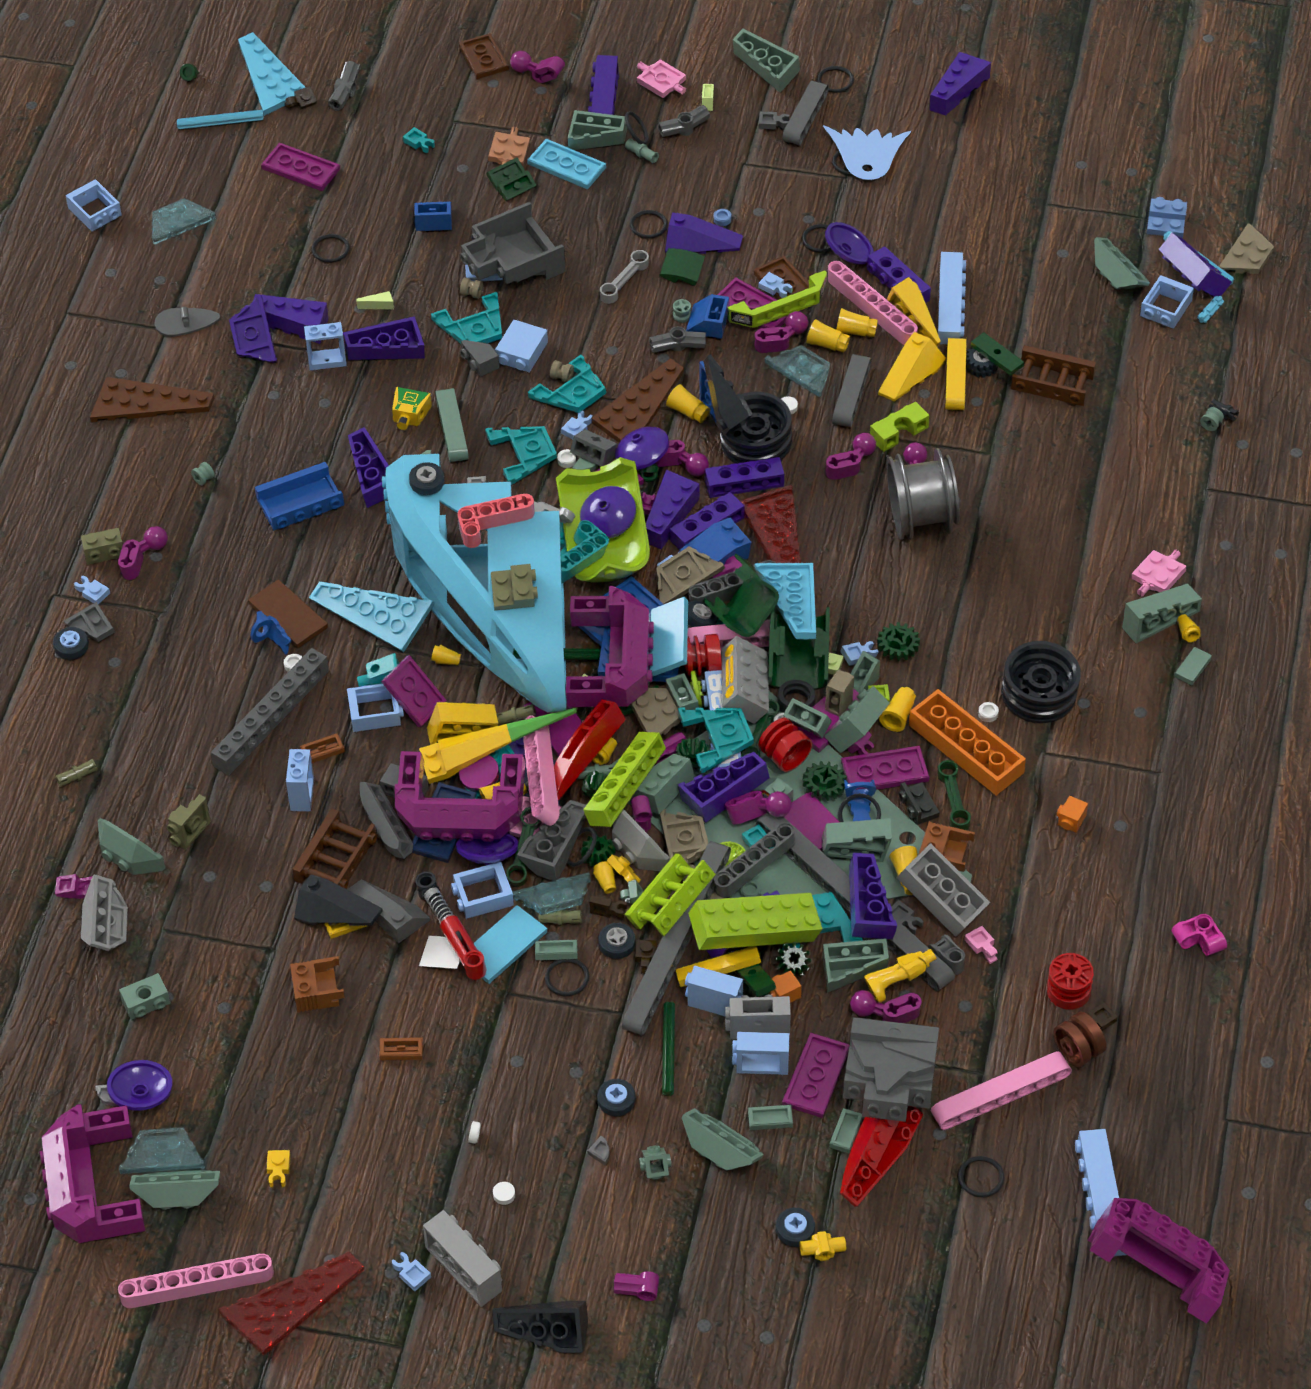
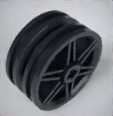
M748 392L741 394L753 415L745 425L726 435L723 431H720L721 448L724 454L735 464L780 457V460H782L789 453L792 446V420L789 407L779 397L769 393Z
M1032 641L1018 646L1009 654L1004 667L1001 696L1006 707L1017 717L1034 723H1050L1065 717L1073 709L1076 702L1081 677L1079 663L1070 651L1052 642Z

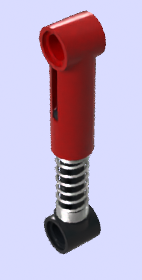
M431 872L418 874L415 882L419 897L427 901L435 916H437L440 928L463 964L466 975L473 980L481 979L487 971L483 954L476 948L458 916L453 915V912L450 911L451 909L443 899V896H441L435 875Z

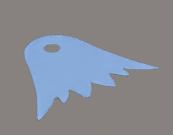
M823 125L838 147L849 172L858 178L866 180L878 179L887 173L898 148L911 133V131L904 132L893 138L892 133H888L882 138L878 129L873 130L866 136L862 130L856 128L853 136H851L845 130H842V134ZM871 165L873 169L867 172L862 169V166Z

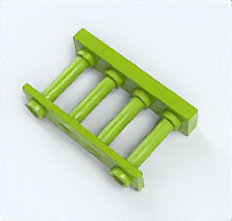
M675 853L624 915L635 928L641 930L649 921L662 936H665L716 874L705 860H701L696 868H691L680 854ZM686 875H688L686 880L681 884L680 882L682 881V879ZM673 890L676 891L670 899H667ZM660 906H663L657 914H654Z

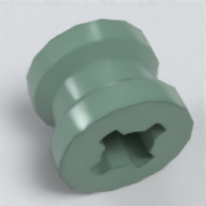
M679 299L673 303V318L675 321L683 323L689 320L691 315V304L689 301Z
M1210 407L1201 418V425L1206 430L1215 431L1223 421L1224 415L1219 409Z
M202 462L199 468L191 470L193 479L201 486L206 484L208 479L211 480L215 477L213 469L206 462Z

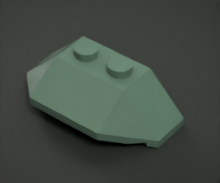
M1096 237L1094 239L1095 266L1100 270L1102 276L1110 280V284L1114 288L1132 289L1149 286L1150 282L1108 238Z
M102 818L98 820L101 855L106 861H112L122 871H128L133 875L159 872L165 869L162 855L154 852L146 844L111 822Z
M695 1108L682 1116L691 1147L698 1151L701 1156L707 1157L716 1163L719 1168L730 1170L751 1165L760 1160L764 1155L754 1143L721 1121L707 1114H702Z
M194 1170L132 1175L130 1190L153 1208H192L198 1206L219 1185L220 1171Z

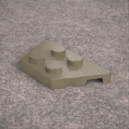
M1248 223L1219 267L1223 270H1235V273L1259 274L1273 253L1274 246Z
M690 546L656 567L660 601L663 604H667L679 599L689 592L691 586L707 581L724 570V564L711 559L710 556L704 553H699Z
M648 688L644 694L630 704L644 732H659L660 735L662 733L665 735L673 726L681 722L678 708L667 688Z
M664 809L659 815L670 859L675 853L680 854L689 865L701 858L708 845L703 817L687 815L681 812H677V815L669 814Z

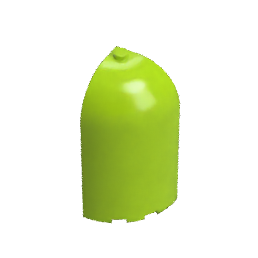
M619 457L610 464L601 466V470L596 472H590V469L577 470L566 468L556 477L560 508H567L575 514L572 523H563L567 552L578 545L573 537L581 521L580 511L584 501L594 491L607 486H618L627 490L636 503V516L631 526L621 535L609 539L604 555L575 575L579 580L586 582L619 580L639 571L646 565L649 559L650 548L635 461Z

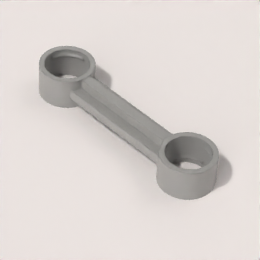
M634 251L631 254V262L612 283H605L600 287V299L602 302L608 304L616 302L618 291L637 270H645L649 266V255L646 251ZM636 259H643L644 261L638 262V261H635V260H636ZM605 292H613V294H610V295H607V294H604V293H605Z

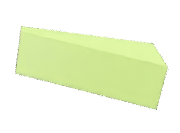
M703 84L702 105L706 106L708 111H713L714 84Z
M390 291L356 299L358 309H394Z

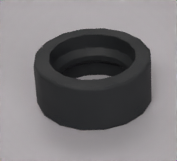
M786 681L778 690L777 703L782 713H785L790 703L785 699V696L792 693L804 695L808 699L804 704L810 707L815 705V691L805 681Z

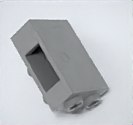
M767 994L764 997L749 998V996L743 995L741 998H729V1007H725L726 1031H730V1039H737V1032L789 1033L790 1038V996L773 997Z

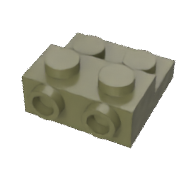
M531 564L510 566L511 570L491 572L494 611L535 607L534 599H538L537 586L533 587L532 581H536L535 569H531Z
M199 794L195 800L189 803L188 808L180 805L175 811L171 812L168 818L169 825L167 829L171 833L169 841L174 846H180L186 850L211 822L206 797Z

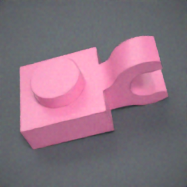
M983 926L965 935V941L976 954L983 952L990 964L997 961L995 955L998 952L993 947L994 939Z

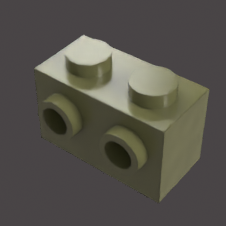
M119 528L81 536L87 565L119 558L123 546Z

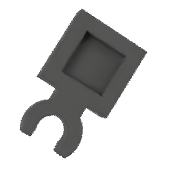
M760 111L759 129H776V126L785 128L789 122L788 114L777 116V112Z
M898 900L891 907L892 915L902 925L907 926L912 934L915 935L917 930L913 925L923 927V920L919 917H914L915 911Z

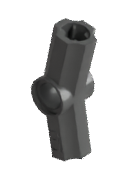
M346 62L341 77L335 82L334 92L328 100V105L335 111L342 109L348 98L353 97L355 94V82L361 68L355 62Z
M704 105L697 107L691 112H682L676 119L659 122V133L661 137L677 133L688 136L693 133L694 127L710 118V113Z
M677 326L673 327L670 333L649 337V343L652 353L668 349L682 351L685 347L705 348L706 332H689Z

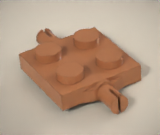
M512 127L510 134L495 132L488 161L502 165L518 157L523 166L530 138L517 136L519 131L517 127Z

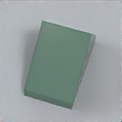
M862 651L851 672V675L854 676L853 689L858 693L863 689L867 690L868 686L873 685L879 679L880 660L866 651Z

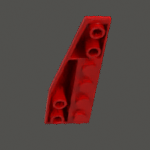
M601 699L580 724L559 755L554 765L558 801L626 720L616 702Z
M908 1106L906 1122L865 1117L853 1143L840 1194L854 1207L861 1203L907 1149L923 1116V1113L916 1107Z

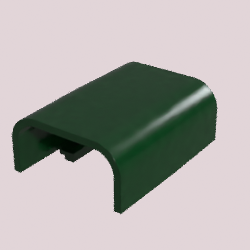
M735 554L734 557L742 564V567L736 568L734 571L743 581L740 588L727 605L718 596L715 598V603L706 598L703 601L729 629L743 637H749L759 630L776 606L779 594L775 587L749 561Z
M774 607L770 613L768 684L772 687L780 688L786 681L802 680L809 683L814 690L825 688L828 681L830 607H826V612L823 616L816 617V639L808 640L796 639L783 616L774 612Z

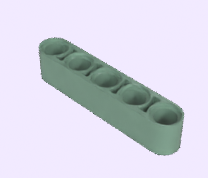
M454 388L435 391L449 462L468 460V450Z

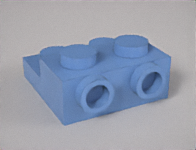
M1163 197L1151 198L1147 234L1164 236L1165 233L1171 231L1183 238L1187 202H1183L1181 199L1169 201Z

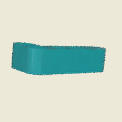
M580 521L573 537L578 545L561 556V584L600 559L605 553L609 538L590 521Z

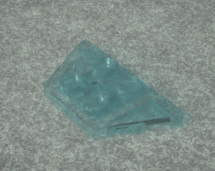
M185 198L152 211L153 244L216 219V215L213 211Z
M802 345L792 350L782 351L779 356L773 358L770 355L765 357L767 365L818 397L822 395L830 370V363Z
M590 873L559 878L556 881L540 883L536 886L512 891L513 899L515 901H524L526 907L534 909L535 912L541 915L582 905L583 896L587 892V883L591 882Z
M184 1127L139 1131L135 1138V1143L131 1145L127 1152L126 1160L123 1164H120L119 1171L120 1174L185 1170L205 1168L203 1159L196 1151L193 1142L190 1141Z

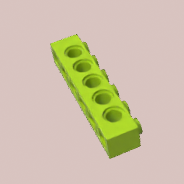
M639 732L583 809L590 826H612L666 749L659 732Z

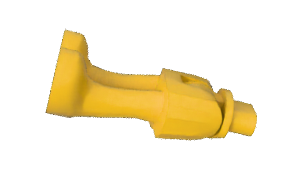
M931 949L924 953L919 951L898 957V963L894 966L871 972L865 975L864 979L880 1004L886 999L885 989L888 986L901 980L908 979L910 981L924 973L926 967H930L929 963L937 958Z

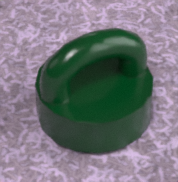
M190 63L184 64L180 68V76L185 81H193L199 74L196 66Z
M651 465L639 469L640 476L646 482L656 480L658 477V466ZM644 472H653V476L646 477Z

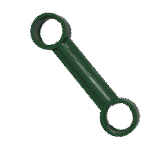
M769 699V708L774 709L775 712L766 713L759 719L752 735L754 744L740 751L741 757L755 752L760 757L759 739L770 723L774 721V717L779 714V704L775 700Z
M944 760L938 765V779L945 783L952 810L950 827L968 830L971 815L967 810L963 809L956 781L958 765L952 760ZM951 769L954 773L947 775L942 770ZM961 817L966 819L967 822L957 823L954 819Z
M531 807L525 808L521 813L523 828L514 864L510 865L506 871L507 880L513 887H521L527 882L526 865L517 858V854L525 840L530 835L533 836L534 830L538 829L542 823L540 820L534 824L524 822V817L532 813ZM514 870L524 872V877L519 881H513L509 875Z

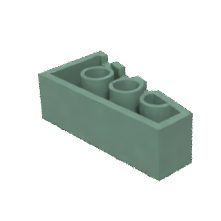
M742 29L733 39L734 54L780 93L800 71L799 56L745 29Z
M1185 584L1128 602L1125 605L1122 628L1137 644L1178 623L1177 618L1180 615L1186 614L1190 617L1200 612L1202 598L1189 584Z

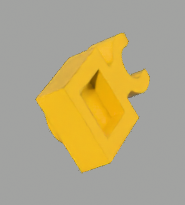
M611 855L608 858L607 862L627 882L635 879L638 883L641 881L633 873L634 870L629 866L630 862L625 857Z
M290 1150L268 1151L267 1174H270L269 1185L273 1187L275 1180H281V1186L285 1187L286 1179L284 1174H289Z

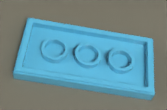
M545 139L527 160L528 165L585 189H588L606 169V163L548 139Z
M682 597L651 609V622H654V634H651L653 650H650V654H653V666H650V670H652L653 676L687 664L688 600Z
M516 905L474 942L476 948L483 954L487 971L482 979L490 984L533 946L535 941L542 938L547 933V928Z

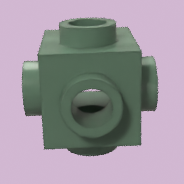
M650 1146L647 1147V1150L642 1151L643 1157L639 1158L640 1169L645 1171L647 1178L659 1179L669 1175L668 1167H671L670 1154H666L664 1147ZM658 1159V1161L655 1163L650 1162L651 1160Z

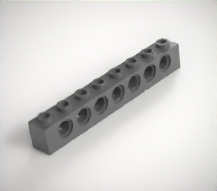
M311 648L211 751L213 767L229 776L329 672L327 656Z

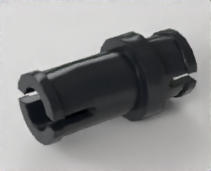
M1216 399L1211 401L1213 405L1209 404V408L1215 407L1219 409L1226 420L1235 421L1237 418L1234 415H1239V410L1233 409L1232 405H1225Z

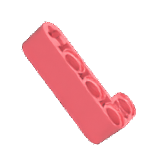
M520 494L460 508L458 511V524L464 545L468 548L478 547L481 543L480 530L531 519L535 514L534 498L530 494Z

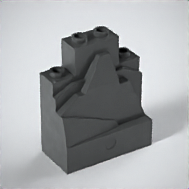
M530 202L473 225L472 241L461 245L462 253L460 258L464 264L468 265L470 273L475 275L479 281L496 273L508 284L513 281L519 282L533 275H543L548 280L566 272L564 246L561 244L555 247L533 219Z
M853 1017L843 1098L863 1100V1117L906 1122L908 1106L930 1109L939 1027Z

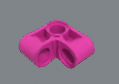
M1200 914L1189 920L1179 922L1171 930L1182 949H1188L1199 943L1206 956L1227 949L1224 935L1220 932L1211 916L1207 914Z

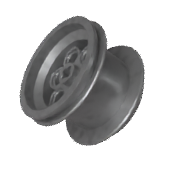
M936 448L934 450V461L910 465L903 464L900 454H896L895 460L892 457H887L888 490L898 538L901 540L904 539V535H907V538L911 540L913 538V527L943 522L946 532L951 534L953 522L959 524L960 508L957 483L950 456L945 455L943 459L940 449Z

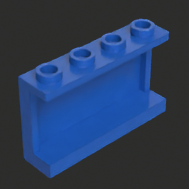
M326 462L255 487L256 499L273 531L344 505L343 493L338 491L330 477Z

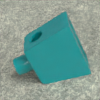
M393 653L367 663V674L357 677L359 687L382 684L381 681L399 664L396 654Z

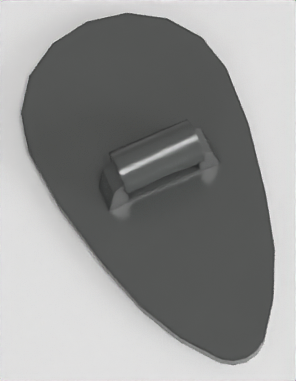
M171 308L159 313L155 318L154 325L161 335L175 337L214 325L220 320V314L199 308Z

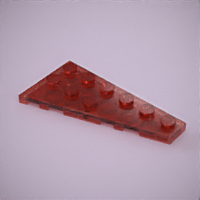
M792 484L741 500L740 502L745 505V517L768 559L776 563H801Z
M347 1252L324 1262L323 1266L303 1271V1274L293 1279L292 1277L260 1290L258 1294L247 1299L244 1297L237 1300L238 1303L229 1307L223 1306L218 1310L262 1355H265L363 1272L364 1265L350 1252Z

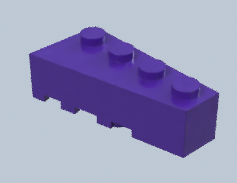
M597 55L596 62H593L595 77H591V87H594L593 91H590L592 106L588 107V112L614 115L616 90L618 88L617 82L619 80L618 56Z
M415 316L343 332L344 348L348 360L425 358L424 343Z
M365 427L349 434L348 439L365 504L369 508L384 500V489L386 488L382 487V476H386V468L389 465Z
M666 470L646 522L649 545L659 549L664 547L670 539V528L682 522L700 499L699 483Z
M755 752L731 761L730 765L720 768L719 766L712 769L713 772L703 777L698 775L689 783L685 784V782L677 785L681 800L698 816L703 817V821L706 823L726 809L725 803L727 801L751 792L770 777L766 762Z

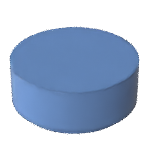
M726 209L715 211L714 223L719 226L730 224L731 212Z

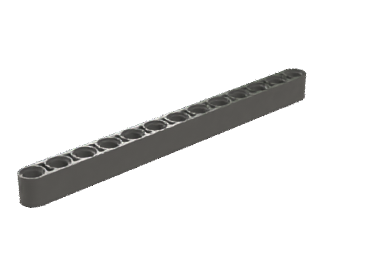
M767 812L756 820V825H760L768 834L779 824L790 822L783 816L775 817ZM794 827L795 844L784 854L827 893L832 892L839 904L851 914L849 876ZM893 916L897 923V929L894 939H886L887 948L897 957L919 951L924 953L929 950L925 944ZM935 954L937 959L929 963L930 967H926L925 972L920 974L919 977L932 989L940 991L955 979V975L952 969Z

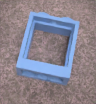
M96 179L66 195L68 209L91 231L121 216L119 202ZM99 198L107 206L101 211L90 216L81 208Z
M1160 275L1142 302L1140 316L1174 329L1192 302L1194 288ZM1160 294L1181 302L1175 313L1153 305Z
M341 322L304 326L310 370L346 366ZM334 338L339 340V348L312 351L311 341Z
M383 684L347 689L353 732L401 725L400 717H404L403 708L401 705H398L396 699ZM392 699L394 712L359 716L358 703Z
M307 749L289 750L286 785L290 811H311L314 774L311 753Z
M501 862L453 874L452 892L454 896L458 895V909L460 912H464L466 919L514 906L513 893ZM495 878L500 893L468 902L464 886Z
M737 1032V1040H733L732 1065H737V1073L788 1075L789 1033Z

